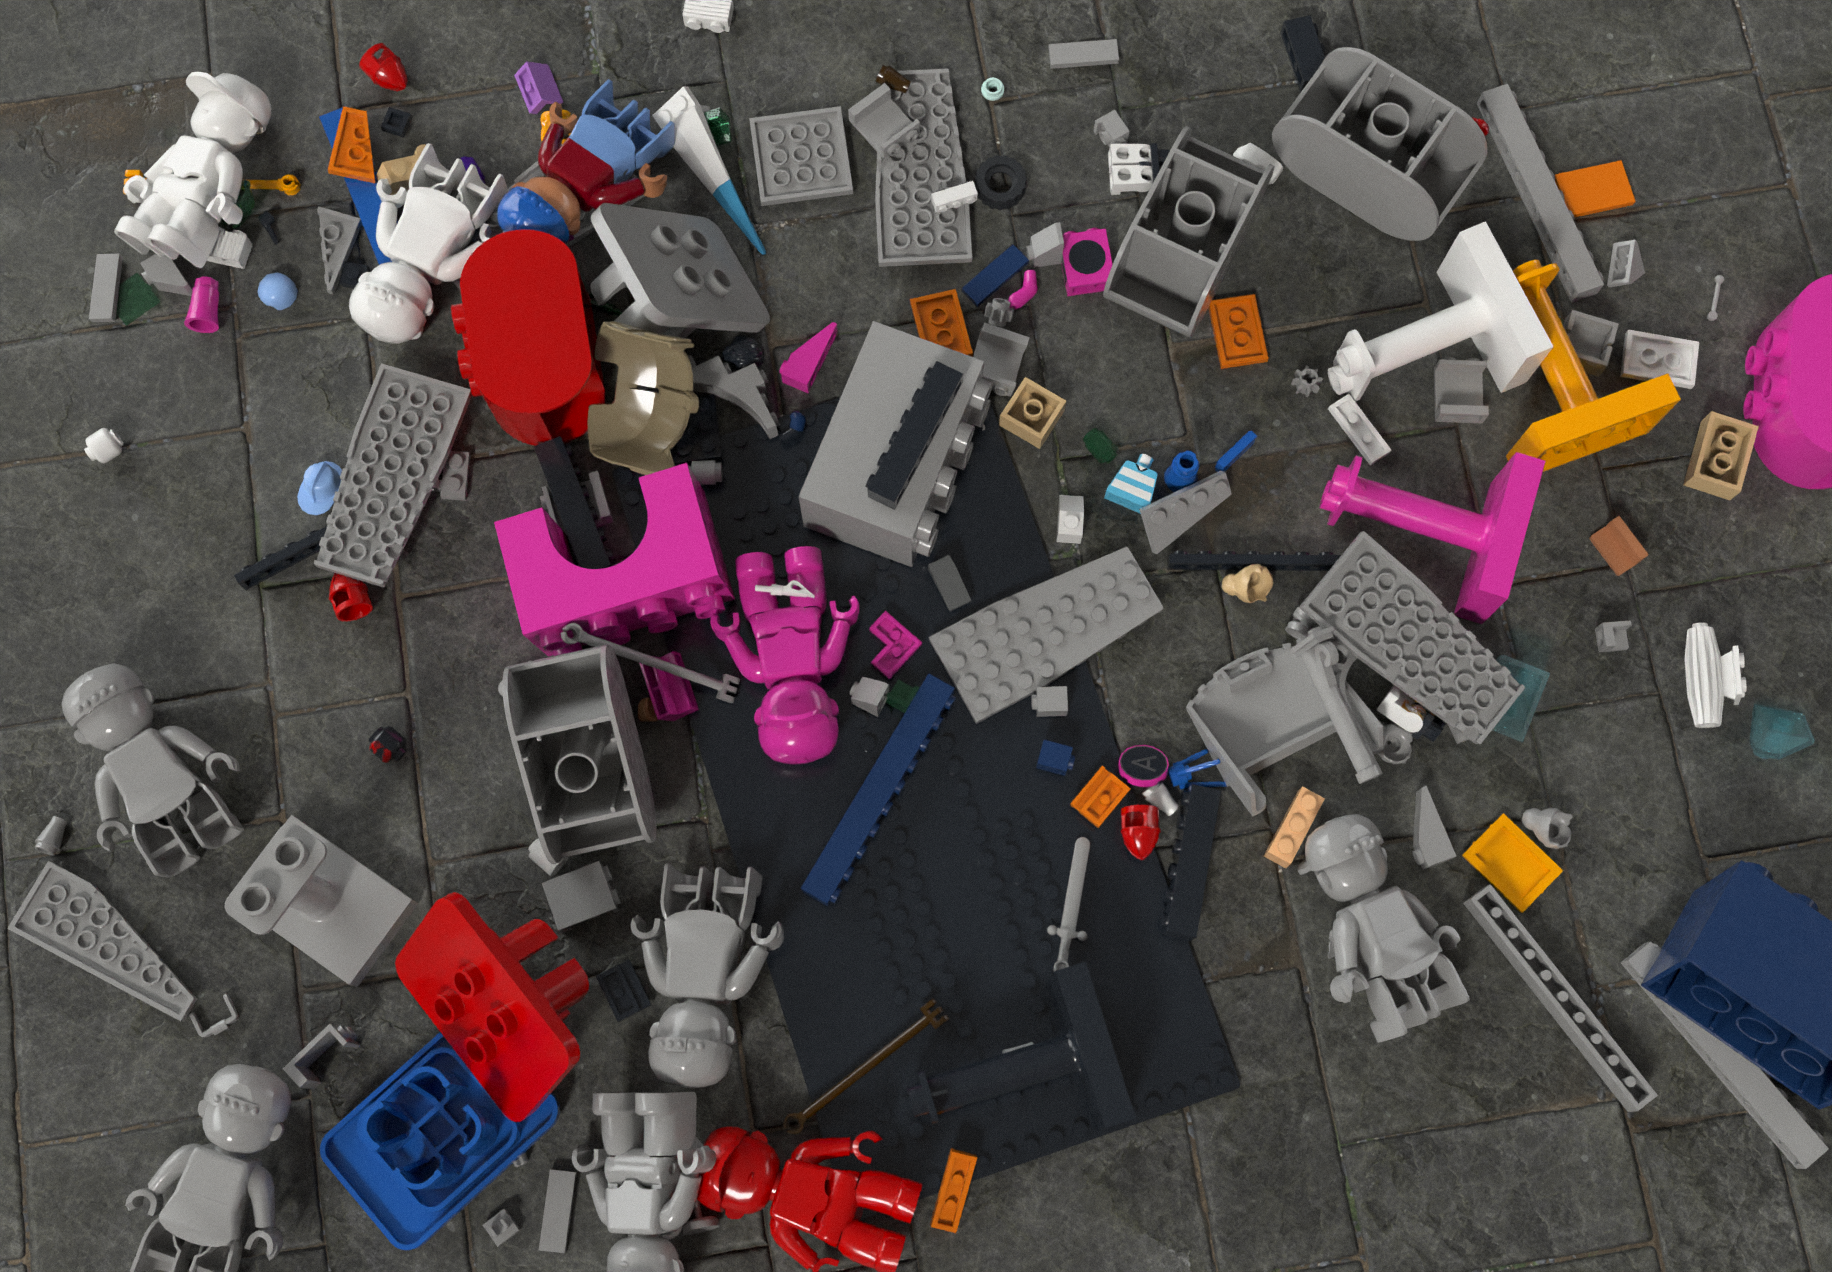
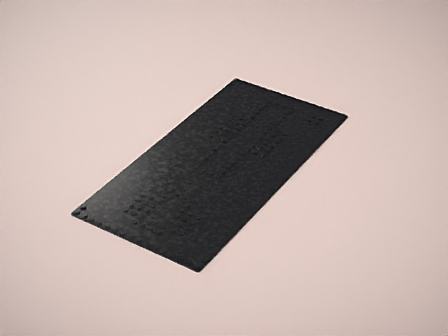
M840 398L800 410L799 412L804 414L806 418L803 434L785 444H782L779 436L769 439L760 424L721 435L723 461H717L716 463H722L723 480L722 482H717L716 485H701L707 498L735 597L734 600L724 603L725 611L718 615L720 626H731L733 624V613H739L741 624L739 634L753 654L759 656L751 624L746 620L741 605L735 565L737 557L752 552L770 554L774 564L776 585L786 586L788 578L784 558L785 552L801 546H812L821 550L827 603L826 610L822 614L820 648L825 645L835 622L831 615L830 601H835L837 611L844 613L851 609L849 600L852 596L858 599L860 606L858 619L850 626L842 660L835 671L822 676L821 681L817 684L825 690L830 699L835 700L839 709L838 715L835 716L839 728L838 739L829 755L806 764H787L772 760L761 747L758 734L759 726L754 721L755 712L761 707L763 697L770 689L766 688L765 683L749 681L741 674L725 642L720 640L712 630L711 617L699 619L696 617L695 612L676 617L678 625L675 628L662 633L668 652L680 653L685 668L721 680L723 674L740 679L739 684L729 683L730 686L737 688L736 694L726 693L735 698L734 703L717 699L718 690L689 680L699 710L688 715L740 878L746 879L748 867H753L763 877L761 893L756 897L753 914L754 923L762 927V939L770 935L772 926L778 921L784 929L783 943L775 950H767L769 954L766 961L811 1102L818 1099L923 1017L924 1014L920 1008L934 998L937 1001L933 1007L929 1008L931 1012L940 1006L943 1009L936 1016L937 1020L946 1014L950 1018L936 1030L929 1024L815 1113L823 1138L850 1137V1140H855L858 1135L867 1131H873L882 1138V1140L876 1143L866 1138L859 1144V1151L863 1155L872 1158L870 1164L859 1160L854 1153H850V1156L830 1159L832 1168L861 1172L878 1170L922 1183L918 1198L920 1200L939 1193L951 1149L977 1156L971 1179L972 1182L1236 1090L1240 1087V1081L1189 942L1161 935L1162 927H1159L1161 913L1165 912L1166 902H1163V897L1168 885L1155 849L1144 860H1140L1130 853L1124 843L1120 832L1122 829L1121 809L1126 806L1138 805L1131 784L1127 782L1128 779L1124 776L1122 778L1119 773L1120 754L1086 661L1078 666L1076 665L1067 671L1066 674L1046 686H1067L1068 712L1066 716L1037 717L1036 710H1032L1030 695L976 724L929 641L930 636L985 607L1054 578L991 403L983 423L985 430H983V427L975 426L971 439L974 445L965 469L953 467V469L957 470L953 484L956 486V491L947 513L935 509L934 513L939 514L936 529H939L932 552L929 557L918 553L913 566L910 567L811 530L803 525L799 495ZM791 414L777 418L780 424L777 426L778 434L789 429ZM623 466L614 469L612 475L635 548L637 549L644 538L648 522L647 507L639 477L645 475ZM947 555L951 556L971 598V602L950 612L928 571L930 563ZM777 595L778 606H790V596ZM885 611L922 642V645L890 680L871 664V661L886 645L870 632L869 628ZM931 674L954 687L953 696L956 699L950 710L945 708L941 717L944 719L937 731L932 730L928 738L931 739V742L926 751L922 752L920 750L916 757L919 762L912 774L907 772L903 779L906 782L903 790L899 795L894 794L890 801L894 803L887 816H881L878 822L881 826L874 838H868L865 844L868 848L861 860L858 858L855 860L852 866L855 868V871L848 882L846 880L842 882L839 888L842 890V893L835 904L831 902L827 907L803 893L801 887L927 675ZM862 677L889 684V697L878 717L853 705L851 702L850 690L856 681L858 683L861 681ZM1043 740L1073 747L1071 755L1076 756L1072 770L1067 769L1065 776L1036 768ZM1101 766H1104L1107 771L1115 775L1131 789L1101 826L1097 828L1070 804ZM1080 837L1087 838L1090 841V850L1075 930L1076 932L1085 931L1087 939L1084 941H1080L1078 938L1071 940L1067 963L1069 966L1082 962L1087 964L1136 1119L1096 1131L1078 1073L939 1115V1124L933 1126L929 1115L915 1119L906 1086L919 1083L917 1071L924 1069L925 1075L928 1077L1000 1055L1002 1050L1025 1045L1030 1042L1035 1044L1066 1034L1049 982L1054 973V964L1058 959L1061 937L1057 934L1050 935L1047 932V928L1050 925H1054L1057 928L1061 927L1075 843ZM864 1208L860 1220L880 1214V1212Z

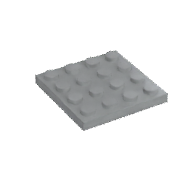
M841 106L749 118L761 206L853 194Z

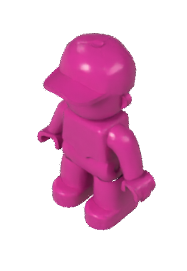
M801 546L785 552L784 558L788 583L793 580L798 581L815 595V598L790 596V606L779 607L777 595H771V592L755 591V585L772 586V584H776L772 556L762 552L743 554L735 560L741 605L746 620L751 624L759 656L751 652L739 634L741 626L739 613H733V624L729 627L720 626L719 616L713 613L710 621L711 627L715 635L725 642L741 674L749 681L765 683L766 688L770 689L763 697L761 707L756 710L754 715V721L759 726V741L765 754L776 762L787 764L810 763L829 755L838 739L839 728L837 718L835 717L839 713L838 705L817 684L821 681L822 676L830 674L839 666L845 651L850 626L858 619L860 611L859 602L855 596H852L849 600L851 609L848 612L841 613L836 609V602L830 601L831 615L835 622L825 645L820 648L822 614L826 610L827 603L821 550L817 547ZM798 586L792 587L795 590H801V588Z

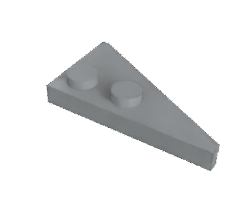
M318 206L319 231L322 237V259L325 265L324 278L327 292L334 295L343 272L344 264L350 256L362 226V221L360 218Z

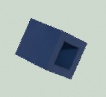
M1043 740L1036 768L1065 776L1067 769L1072 770L1076 756L1071 755L1073 747Z

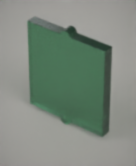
M135 273L119 285L116 314L126 326L160 303V300L152 292L151 285L146 284L138 273Z

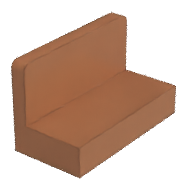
M1620 516L1610 521L1604 528L1589 538L1617 576L1631 569L1649 555Z

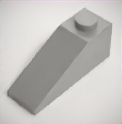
M1427 786L1420 788L1416 792L1413 857L1417 865H1421L1422 870L1456 857Z

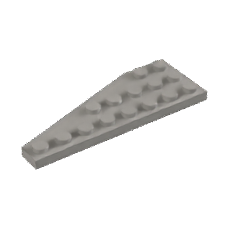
M47 862L7 929L173 1018L184 1022L197 1001L193 993L94 884L53 862Z

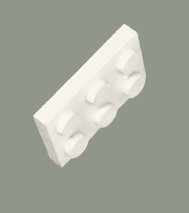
M1627 330L1624 339L1620 377L1648 381L1669 374L1674 386L1692 389L1695 386L1699 342Z

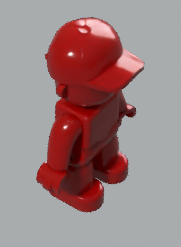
M724 1126L712 1131L702 1145L709 1146L711 1150L715 1151L716 1162L713 1169L709 1172L698 1173L702 1178L697 1200L711 1210L718 1212L725 1210V1215L730 1219H740L744 1214L756 1213L765 1208L769 1201H772L769 1212L771 1216L769 1223L771 1236L781 1249L808 1270L810 1268L812 1272H819L820 1267L825 1264L837 1267L839 1259L833 1257L819 1259L817 1257L818 1254L801 1237L798 1229L814 1235L835 1248L838 1246V1250L843 1256L858 1264L873 1268L878 1272H895L906 1235L861 1221L860 1218L863 1209L867 1208L910 1224L922 1183L884 1171L867 1170L861 1172L835 1169L819 1164L824 1160L850 1156V1153H854L859 1160L870 1164L872 1158L863 1155L859 1151V1144L866 1138L873 1140L874 1143L882 1140L880 1135L873 1131L861 1133L855 1140H850V1137L807 1140L800 1143L794 1149L790 1159L785 1162L783 1170H780L778 1154L768 1144L765 1134L760 1131H754L750 1135L749 1131L740 1127Z

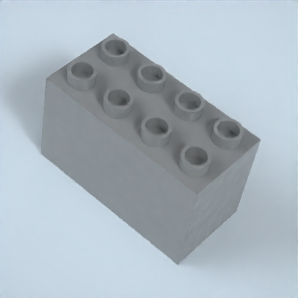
M873 321L800 492L799 502L804 527L910 567L913 566L918 553L929 557L939 529H936L939 514L934 513L935 509L947 513L956 491V486L953 484L957 470L953 469V467L965 469L974 445L971 439L975 426L982 427L990 407L991 400L988 398L993 383L983 379L984 361ZM938 361L963 373V384L899 504L893 510L869 498L868 488L865 486L869 476L872 473L876 474L879 468L877 463L881 454L888 452L891 446L889 445V440L893 432H898L901 428L900 420L906 409L910 411L913 402H911L916 389H922L925 383L923 381L925 372L929 367L933 368L935 362Z

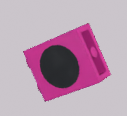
M1090 228L1085 232H1065L1063 234L1064 248L1061 265L1067 296L1104 291L1112 268L1106 229Z

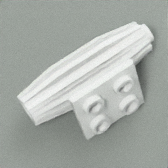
M1707 623L1692 624V628L1687 630L1684 661L1687 698L1695 727L1713 728L1721 725L1724 696L1733 699V705H1739L1740 699L1745 696L1747 691L1746 678L1741 677L1742 668H1744V653H1739L1738 646H1733L1730 652L1721 656L1713 627H1709Z

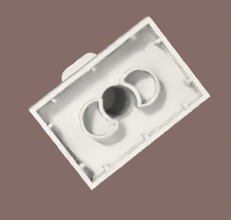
M1486 221L1459 232L1437 271L1454 306L1365 343L1357 330L1354 329L1347 333L1340 349L1337 351L1333 367L1328 369L1329 381L1338 395L1346 392L1356 402L1360 400L1372 378L1470 337L1483 360L1487 361V368L1501 393L1522 385L1529 380L1551 351L1553 345Z

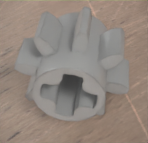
M994 298L992 303H987L984 316L989 317V324L1004 327L1006 326V321L1011 322L1014 308H1009L1010 302L1008 300Z
M1306 365L1302 372L1298 369L1294 374L1296 378L1291 382V385H1296V394L1302 393L1308 397L1311 391L1314 393L1319 391L1318 385L1321 384L1323 378L1318 377V369H1309L1308 365Z

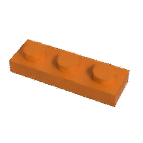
M955 1149L950 1150L930 1222L931 1227L953 1233L957 1232L977 1161L975 1154Z

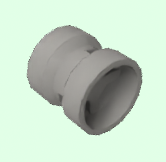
M1297 607L1293 613V620L1287 624L1285 630L1294 638L1299 639L1308 635L1307 632L1310 631L1311 627L1315 626L1316 622Z

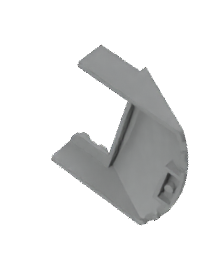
M1291 643L1282 644L1283 648L1268 650V647L1230 662L1215 672L1213 679L1206 685L1202 684L1198 688L1197 695L1186 706L1187 712L1212 759H1220V764L1216 766L1227 787L1231 786L1252 817L1261 813L1266 808L1267 803L1265 795L1250 775L1337 732L1301 656L1296 657L1295 653L1291 654L1290 649L1294 647L1291 646ZM1333 671L1336 679L1338 672ZM1345 681L1348 703L1374 755L1384 750L1383 726L1348 682Z

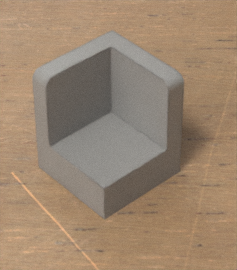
M1631 621L1604 622L1596 627L1598 651L1627 650L1629 644L1626 630L1632 626Z

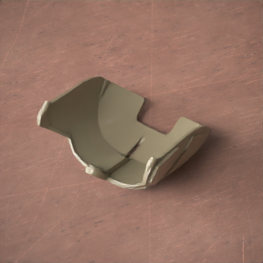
M615 321L603 322L597 335L594 358L599 361L617 364L618 372L615 400L610 404L599 403L589 405L588 439L590 452L593 456L611 464L628 467L630 470L644 475L675 467L670 450L682 437L687 427L690 413H697L699 408L698 397L693 392V374L690 359L684 351L686 348H694V343H691V339L657 334ZM638 385L657 388L659 389V393L654 391L637 389Z

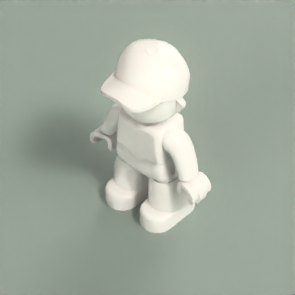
M192 72L188 75L186 85L199 98V102L191 117V127L196 137L181 136L177 143L171 146L144 174L147 179L136 175L131 177L124 186V193L132 203L142 204L139 206L134 217L127 215L121 217L114 233L143 255L148 254L151 249L158 256L163 257L165 254L170 259L175 260L180 254L196 267L202 268L218 238V223L223 218L229 225L231 223L239 224L242 219V210L235 203L241 189L243 171L240 161L232 153L243 150L251 142L255 134H261L266 130L271 117V104L268 96L256 85L242 77L222 73L216 77L203 72Z
M429 143L426 144L411 172L408 193L405 188L400 187L395 195H390L392 189L388 179L381 178L378 181L376 189L382 203L377 220L376 240L379 249L392 262L380 264L372 272L363 273L359 278V283L352 291L349 302L352 319L377 340L390 344H399L418 339L422 335L423 326L426 323L425 316L431 315L434 310L433 295L429 282L439 285L443 281L449 282L461 278L464 265L470 255L483 242L490 239L491 229L485 222L489 219L494 209L498 208L501 199L508 192L503 175L498 174L489 188L480 179L476 166L471 164L466 171L462 160L459 158L456 159L449 171L440 164L433 146ZM453 190L458 191L456 198L450 196ZM404 205L403 213L397 223V209ZM481 227L479 232L481 242L477 241L464 249L472 240L475 230Z

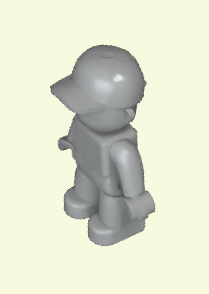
M112 663L94 668L79 676L67 688L62 699V710L71 727L77 729L74 732V737L79 743L84 745L90 744L96 749L111 751L104 756L105 764L99 769L95 778L97 804L101 821L104 822L97 830L98 842L104 849L113 852L116 848V843L112 840V834L116 829H119L123 836L129 838L133 836L137 848L155 876L165 878L175 876L194 865L200 859L193 845L186 841L170 813L175 809L181 810L184 820L203 848L216 849L244 831L237 817L230 813L219 794L212 787L203 783L202 779L187 765L178 751L206 764L207 775L213 782L221 780L216 771L217 766L221 762L225 761L228 768L234 771H240V765L234 757L224 753H216L215 749L185 728L175 725L166 726L159 730L150 728L153 720V709L151 707L154 702L151 690L144 688L145 685L142 680L127 666ZM119 792L123 797L129 820L134 823L132 830L127 824L118 820L121 818Z
M1359 814L1345 815L1325 822V824L1316 828L1308 836L1305 845L1306 860L1298 865L1297 871L1300 875L1314 871L1319 884L1330 898L1340 902H1351V905L1336 913V919L1333 922L1332 936L1337 973L1341 972V975L1332 979L1330 990L1335 1000L1347 1003L1351 1001L1353 989L1355 993L1366 989L1368 1002L1376 1018L1371 1021L1370 1027L1379 1043L1407 1034L1408 1028L1425 1024L1429 1019L1440 1016L1441 1010L1468 1002L1469 995L1452 962L1445 955L1439 953L1443 951L1442 949L1452 950L1456 948L1457 943L1460 941L1457 931L1447 925L1436 928L1438 923L1429 910L1417 897L1408 891L1401 890L1397 886L1379 891L1378 888L1384 884L1388 874L1387 853L1380 846L1384 843L1381 833L1369 818Z
M666 863L663 872L660 900L665 922L655 918L653 929L645 933L647 923L638 914L635 918H632L631 930L633 934L644 941L642 943V950L650 983L663 996L671 997L680 1002L670 1006L663 1013L660 1021L651 1026L649 1034L652 1038L648 1051L650 1067L658 1079L668 1084L685 1088H702L716 1084L725 1077L732 1061L733 1050L730 1045H733L736 1041V1032L730 1026L729 1019L725 1013L713 1005H729L732 1000L743 997L751 989L769 954L767 950H775L783 943L784 929L779 921L772 926L770 935L763 939L761 938L762 927L757 923H752L751 937L756 944L751 946L739 964V957L745 944V931L751 923L756 897L760 895L763 877L753 867L747 868L745 879L731 876L721 867H716L715 876L706 867L702 866L699 869L698 876L686 875L671 864ZM713 888L712 901H714L713 911L705 910L706 899ZM664 931L666 932L668 948L667 962L659 942Z
M245 1064L227 1065L217 1071L207 1085L204 1099L199 1102L198 1113L203 1118L202 1124L205 1135L212 1143L204 1145L188 1144L175 1150L148 1182V1187L133 1191L126 1199L125 1206L128 1208V1211L142 1206L144 1197H147L150 1201L148 1215H159V1218L154 1220L144 1233L130 1272H144L151 1269L166 1272H187L189 1266L187 1255L192 1243L201 1246L198 1254L194 1255L189 1272H237L243 1251L242 1235L247 1227L251 1203L255 1227H258V1231L249 1236L245 1249L252 1250L256 1248L259 1239L262 1237L267 1242L266 1255L269 1261L278 1255L283 1246V1237L279 1230L272 1228L275 1226L274 1181L270 1172L262 1166L261 1160L247 1154H255L262 1151L272 1141H276L282 1136L285 1129L281 1122L287 1119L291 1105V1093L284 1080L266 1068ZM181 1176L175 1192L162 1210L164 1203L162 1193H165Z
M695 1092L593 1093L592 1110L595 1115L601 1116L604 1148L594 1149L593 1153L587 1144H580L572 1153V1163L578 1171L589 1172L586 1175L591 1196L601 1222L607 1226L608 1231L615 1234H628V1237L620 1239L610 1249L607 1257L606 1272H684L683 1264L679 1260V1254L675 1246L668 1239L659 1235L676 1232L687 1222L694 1209L702 1177L698 1173L709 1172L713 1169L716 1162V1153L709 1146H702L695 1152L694 1149H689L696 1135L697 1097Z

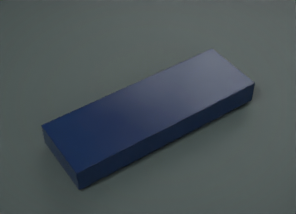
M1012 245L963 286L962 292L978 307L1028 265L1029 260L1018 248Z

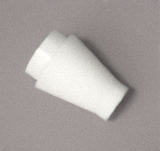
M1158 782L1157 785L1152 787H1146L1142 792L1147 802L1157 806L1168 816L1172 815L1179 807L1163 782Z

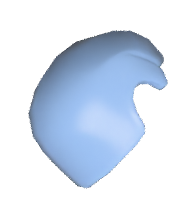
M278 272L265 275L259 282L257 291L258 297L265 305L274 307L277 310H283L291 306L296 300L298 292L295 283L286 275Z

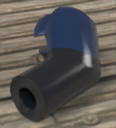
M792 412L789 429L778 434L782 444L803 434L806 418L801 412Z

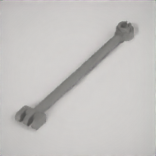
M576 623L567 624L562 628L561 638L567 644L579 642L593 647L609 644L616 655L718 690L717 699L734 703L735 698L726 693L736 694L737 688L730 686L729 683L739 684L740 679L737 677L723 674L721 680L706 676L587 634ZM571 630L574 633L572 639L567 636L566 631Z

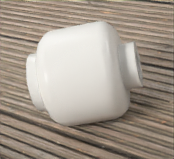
M101 428L86 438L87 448L84 450L92 461L97 459L100 463L104 464L122 453L121 446L124 443L113 429Z

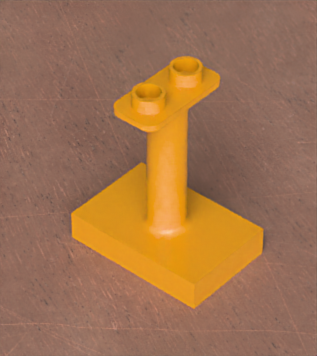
M1536 259L1518 266L1513 270V273L1553 345V348L1540 366L1562 412L1532 423L1506 457L1509 461L1518 452L1544 460V472L1649 433L1681 399L1669 374L1598 398L1546 291L1560 268L1557 263L1542 267L1540 261Z

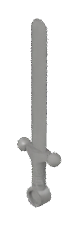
M1085 837L1078 838L1075 843L1061 927L1057 928L1054 925H1050L1047 928V932L1050 935L1057 934L1061 937L1058 959L1053 967L1054 972L1069 967L1067 962L1071 940L1078 938L1080 941H1084L1087 939L1085 931H1075L1090 850V841Z

